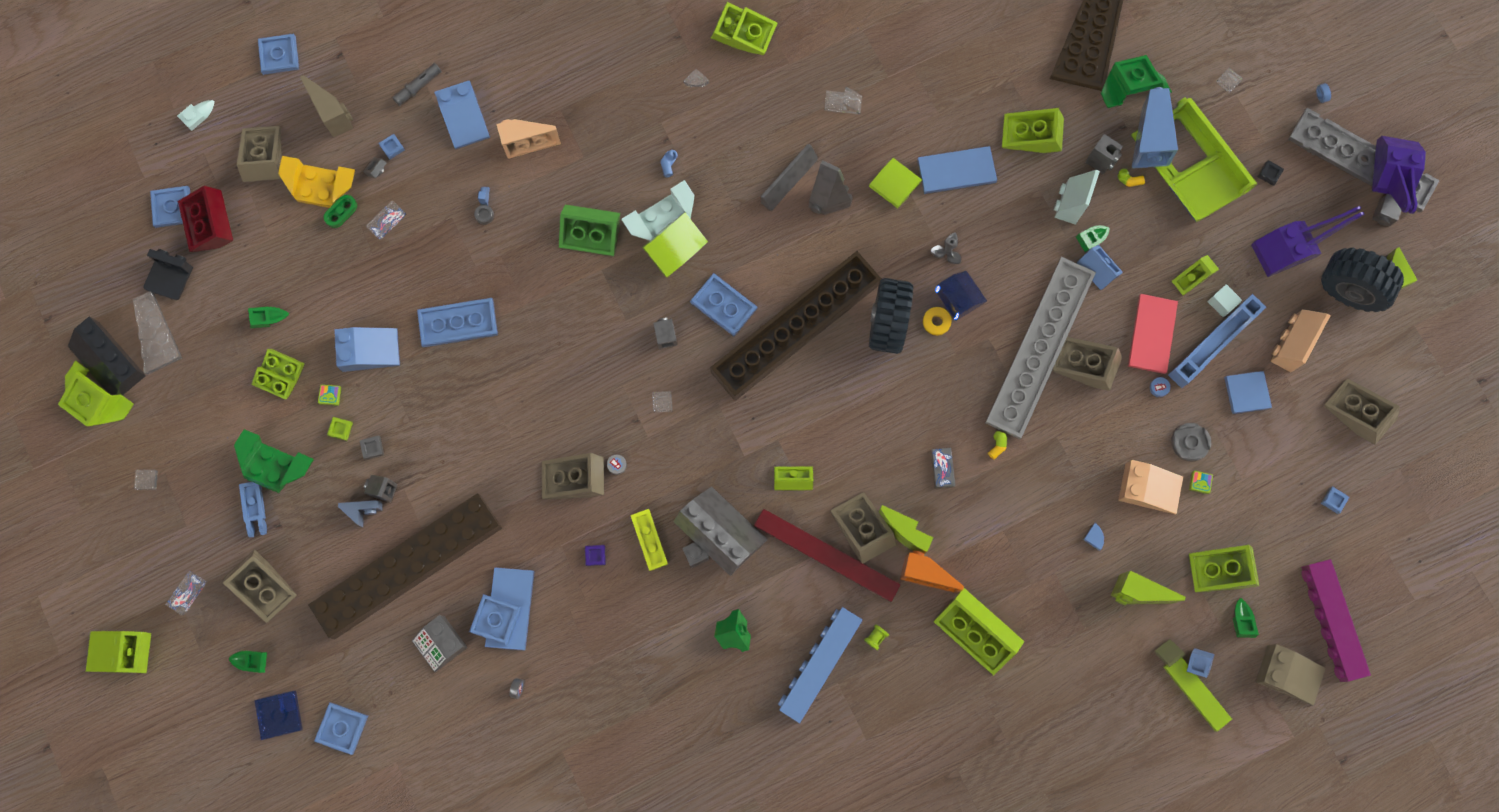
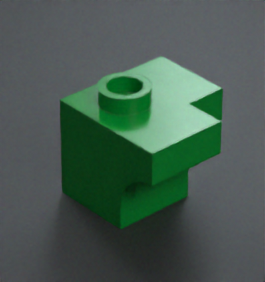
M739 609L733 610L726 619L716 622L714 637L723 649L737 648L744 652L749 650L751 635L747 630L748 622Z

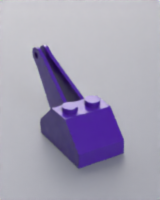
M1387 136L1379 137L1376 142L1372 191L1390 194L1402 212H1409L1410 214H1414L1417 209L1416 188L1425 168L1426 151L1419 142Z
M1355 207L1343 214L1310 227L1307 226L1305 221H1294L1259 238L1251 246L1267 277H1270L1317 258L1322 254L1317 244L1365 214L1364 212L1358 213L1313 238L1311 232L1348 217L1361 210V207Z

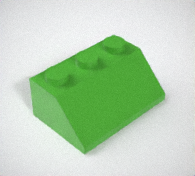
M565 204L560 214L559 248L614 256L619 233L620 213Z

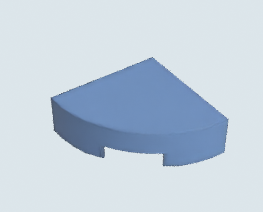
M481 187V191L478 193V200L481 205H488L490 188Z
M1094 523L1083 540L1099 551L1104 544V535L1101 528Z

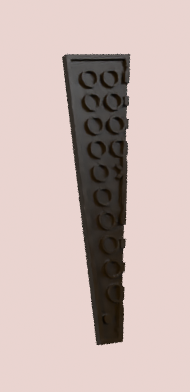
M1123 0L1082 1L1050 79L1102 91L1107 79Z

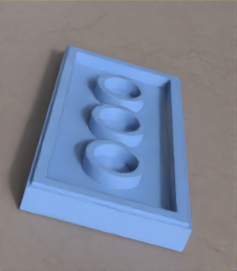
M990 146L918 157L917 159L924 194L997 182Z
M493 298L417 310L422 347L498 335Z
M494 568L491 597L520 606L521 610L508 645L486 638L485 647L526 650L534 571Z

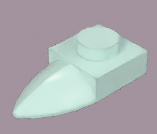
M203 101L195 106L190 104L177 116L192 131L210 115L214 101Z

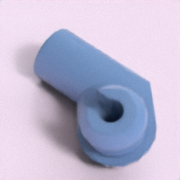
M675 150L666 152L660 161L664 177L666 178L673 176L671 166L678 157Z

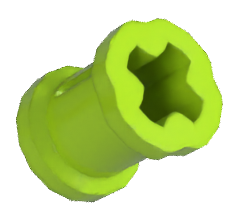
M875 624L874 630L864 641L878 651V646L885 637H889V634Z

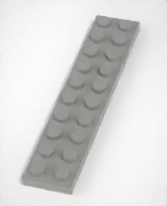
M1063 257L1060 258L988 415L986 424L1018 439L1022 438L1096 272Z

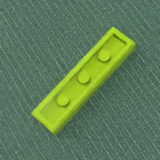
M1180 658L1171 667L1168 665L1163 666L1215 732H1218L1232 720L1198 676L1187 672L1188 664L1183 658Z

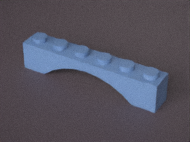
M1253 294L1250 295L1168 376L1181 388L1186 386L1266 306Z

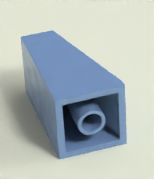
M1156 87L1150 89L1142 106L1132 168L1169 166L1178 151L1169 88Z

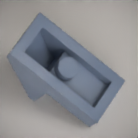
M378 500L338 503V507L361 527H363V512L365 515H375L376 511H383L382 503Z

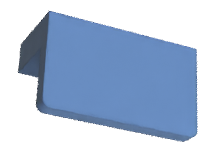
M1099 245L1091 248L1077 261V264L1096 272L1092 281L1100 290L1104 289L1111 281L1123 273Z

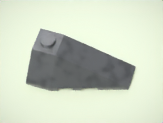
M822 160L809 200V208L813 212L826 215L850 207L853 197L847 193L849 188L843 184L845 179L840 168Z

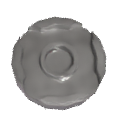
M1186 423L1178 427L1171 439L1175 454L1186 461H1197L1204 458L1211 448V437L1208 431L1196 423Z

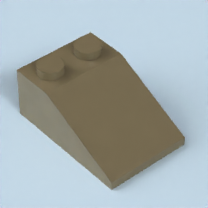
M304 75L300 78L331 135L336 137L353 129L351 124L353 118L344 103L340 104L332 94Z
M280 126L242 129L237 167L242 181L254 182L281 179L278 174L282 159Z
M1067 337L1052 371L1090 387L1110 391L1122 356L1118 347Z
M1348 378L1324 405L1325 408L1354 433L1374 445L1377 444L1398 419L1400 408L1399 405Z
M587 453L542 461V499L589 498L604 495L603 457Z
M864 492L830 510L862 564L896 546L893 531Z
M255 549L226 574L223 580V584L266 623L297 596L269 562Z
M1268 645L1256 683L1314 706L1326 668L1280 645Z

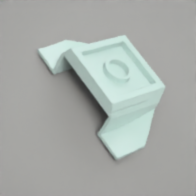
M685 180L670 189L671 195L638 214L635 210L621 220L630 234L650 241L684 212L691 219L695 195Z

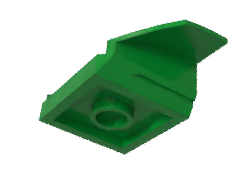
M1144 55L1115 62L1103 86L1101 96L1107 108L1122 105L1127 95L1148 91L1156 87L1169 88L1170 93L1172 91L1165 77L1155 70L1148 56Z
M246 429L242 431L234 444L243 477L277 493H280L286 484L305 476L314 461L313 458L299 452L293 457L263 444L260 435Z

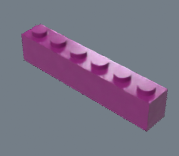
M1329 559L1301 567L1302 578L1307 583L1309 589L1308 596L1314 603V613L1322 627V637L1328 645V655L1333 659L1335 665L1334 672L1340 682H1349L1371 676L1332 560Z

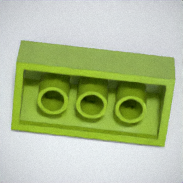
M965 588L953 598L934 620L936 625L993 676L1017 654L1024 643V640Z

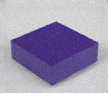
M605 545L585 546L586 566L606 565Z

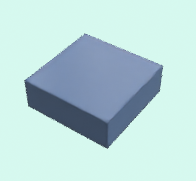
M395 134L378 143L389 160L405 151Z
M1330 487L1321 504L1339 514L1347 503L1349 496L1334 487Z

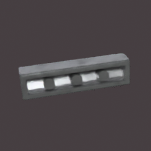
M810 144L806 145L761 195V204L770 211L779 204L818 160Z

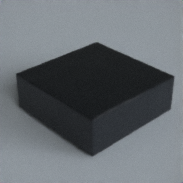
M1267 160L1257 177L1274 186L1284 168Z

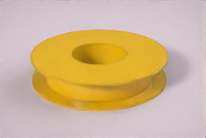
M941 307L930 308L923 317L925 330L936 336L946 333L952 322L949 312ZM940 317L942 324L940 326L934 325L932 318Z

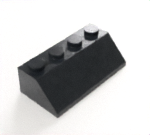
M89 316L74 328L68 344L69 349L110 395H124L146 376L100 322Z

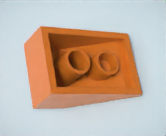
M913 550V553L909 552L905 556L900 580L953 593L963 591L964 586L930 557L924 556V552Z

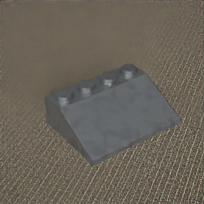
M712 486L691 500L680 510L673 521L730 576L768 540Z

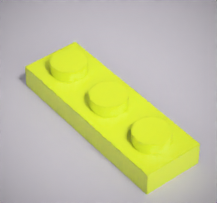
M647 509L630 515L649 571L668 565L650 510Z

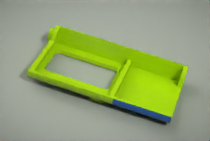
M1185 97L1177 103V108L1172 110L1174 120L1178 119L1181 121L1207 157L1183 172H1178L1172 163L1169 166L1155 167V169L1195 222H1198L1248 193L1258 183L1193 99ZM1138 130L1131 134V137L1134 139L1135 142Z

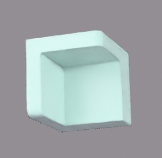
M1226 284L1207 302L1222 317H1225L1242 299Z

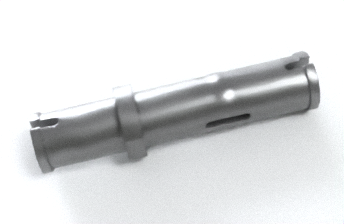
M433 63L412 82L406 83L404 88L392 97L393 100L401 106L411 96H416L417 91L441 73V69L436 63Z

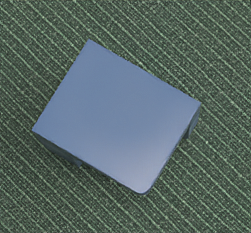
M1194 648L1187 672L1207 678L1215 654Z

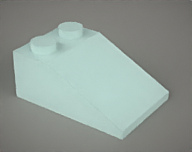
M1094 170L1069 178L1066 184L1062 183L1059 191L1061 199L1057 200L1054 206V211H1056L1054 218L1076 225L1089 206L1100 171Z

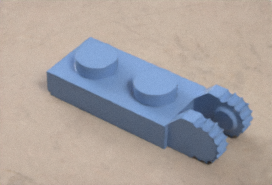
M254 482L239 484L243 519L246 523L248 537L255 536L254 521H258L261 535L267 534L261 485Z

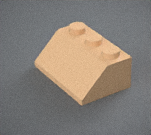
M1303 309L1297 314L1294 313L1288 321L1290 324L1288 329H1285L1280 336V339H1282L1280 344H1277L1271 353L1273 355L1271 362L1290 373L1304 365L1331 315Z

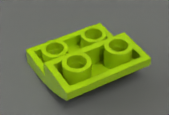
M892 158L870 183L869 187L898 209L918 187L922 179Z
M267 349L262 366L257 367L251 385L287 399L296 385L305 363L273 349Z

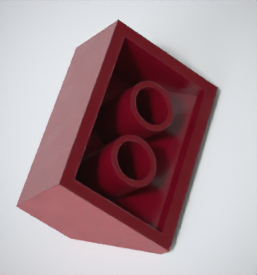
M202 186L178 200L189 252L218 249L233 241L221 190Z

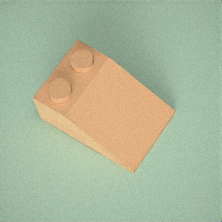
M507 119L496 124L508 159L561 144L556 126L516 119Z
M1130 460L1125 464L1118 501L1177 514L1183 476L1151 464Z

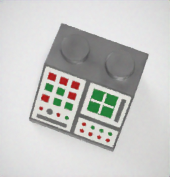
M442 615L437 616L424 626L412 640L434 672H437L468 648L446 617Z

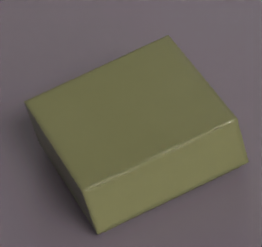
M1169 639L1155 650V654L1166 665L1171 667L1184 656V651Z

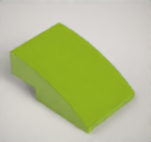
M727 2L711 38L746 52L764 55L777 22L747 7L741 9Z
M684 212L656 234L642 248L662 274L668 277L697 253L708 241Z
M882 505L878 512L893 531L894 537L911 551L927 553L934 537L916 530L918 521Z

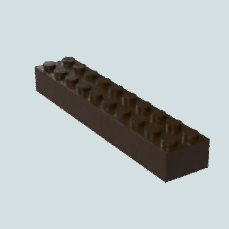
M856 251L711 366V374L732 399L736 401L876 289L882 278L861 254Z
M477 493L308 604L327 637L336 639L501 530L502 527L482 496Z

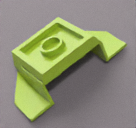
M75 361L65 375V392L58 405L85 426L124 420L134 404L121 394L110 395L87 378L86 375L89 370Z

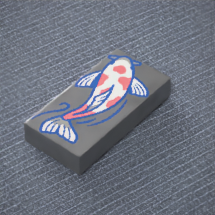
M951 448L932 449L935 488L955 487Z

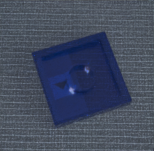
M296 691L254 700L261 740L303 731Z

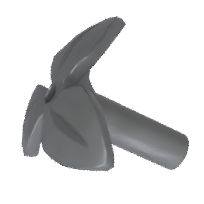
M956 233L950 234L945 239V248L937 245L930 250L931 254L937 258H942L947 254L948 262L952 264L961 263L959 253L952 251L958 245Z

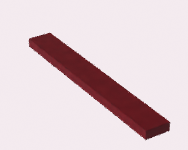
M765 509L762 510L754 527L889 602L893 601L901 586L899 583Z

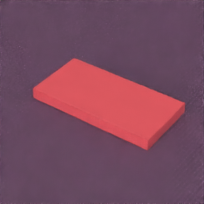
M1145 294L1139 295L1128 367L1161 374L1167 373L1178 301Z

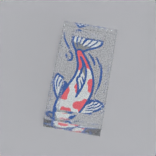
M391 201L366 225V228L381 240L407 214L394 201Z
M189 571L165 605L184 616L207 581Z

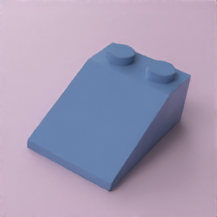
M470 80L435 91L455 149L490 138Z
M352 327L334 329L336 365L342 372L400 366L397 328Z

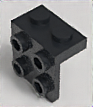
M149 249L147 256L154 263L143 288L146 291L173 300H179L193 267L186 262L187 259L177 254L175 257L170 256L167 251L162 249L157 251Z

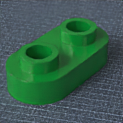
M350 195L341 196L325 212V223L331 228L340 227L357 210L356 200ZM347 204H351L349 208H345ZM338 217L337 221H332L333 218Z

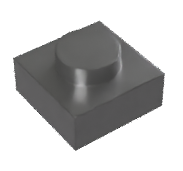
M373 157L363 172L369 177L376 178L383 173L386 162L381 158Z
M380 436L360 440L364 460L384 455Z

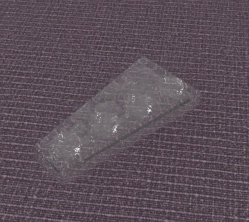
M150 291L133 299L136 322L139 327L138 337L142 347L141 357L144 361L143 370L144 374L148 375L182 359V356L154 293Z

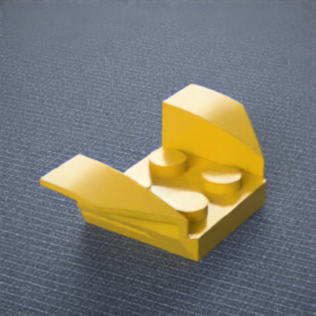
M282 156L278 174L297 202L330 208L338 198L352 187L355 169L338 166L337 171L303 165L297 158Z

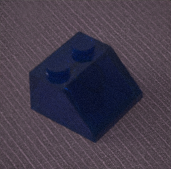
M967 271L953 274L939 283L935 290L955 321L987 302V299Z

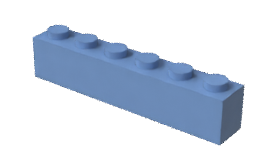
M843 607L840 611L835 610L830 618L833 621L831 626H826L820 635L823 638L820 644L815 643L811 649L810 654H812L809 662L806 660L803 662L799 669L802 672L798 679L794 677L789 685L790 693L788 696L784 694L778 703L781 706L779 711L798 723L802 721L862 622L861 618Z

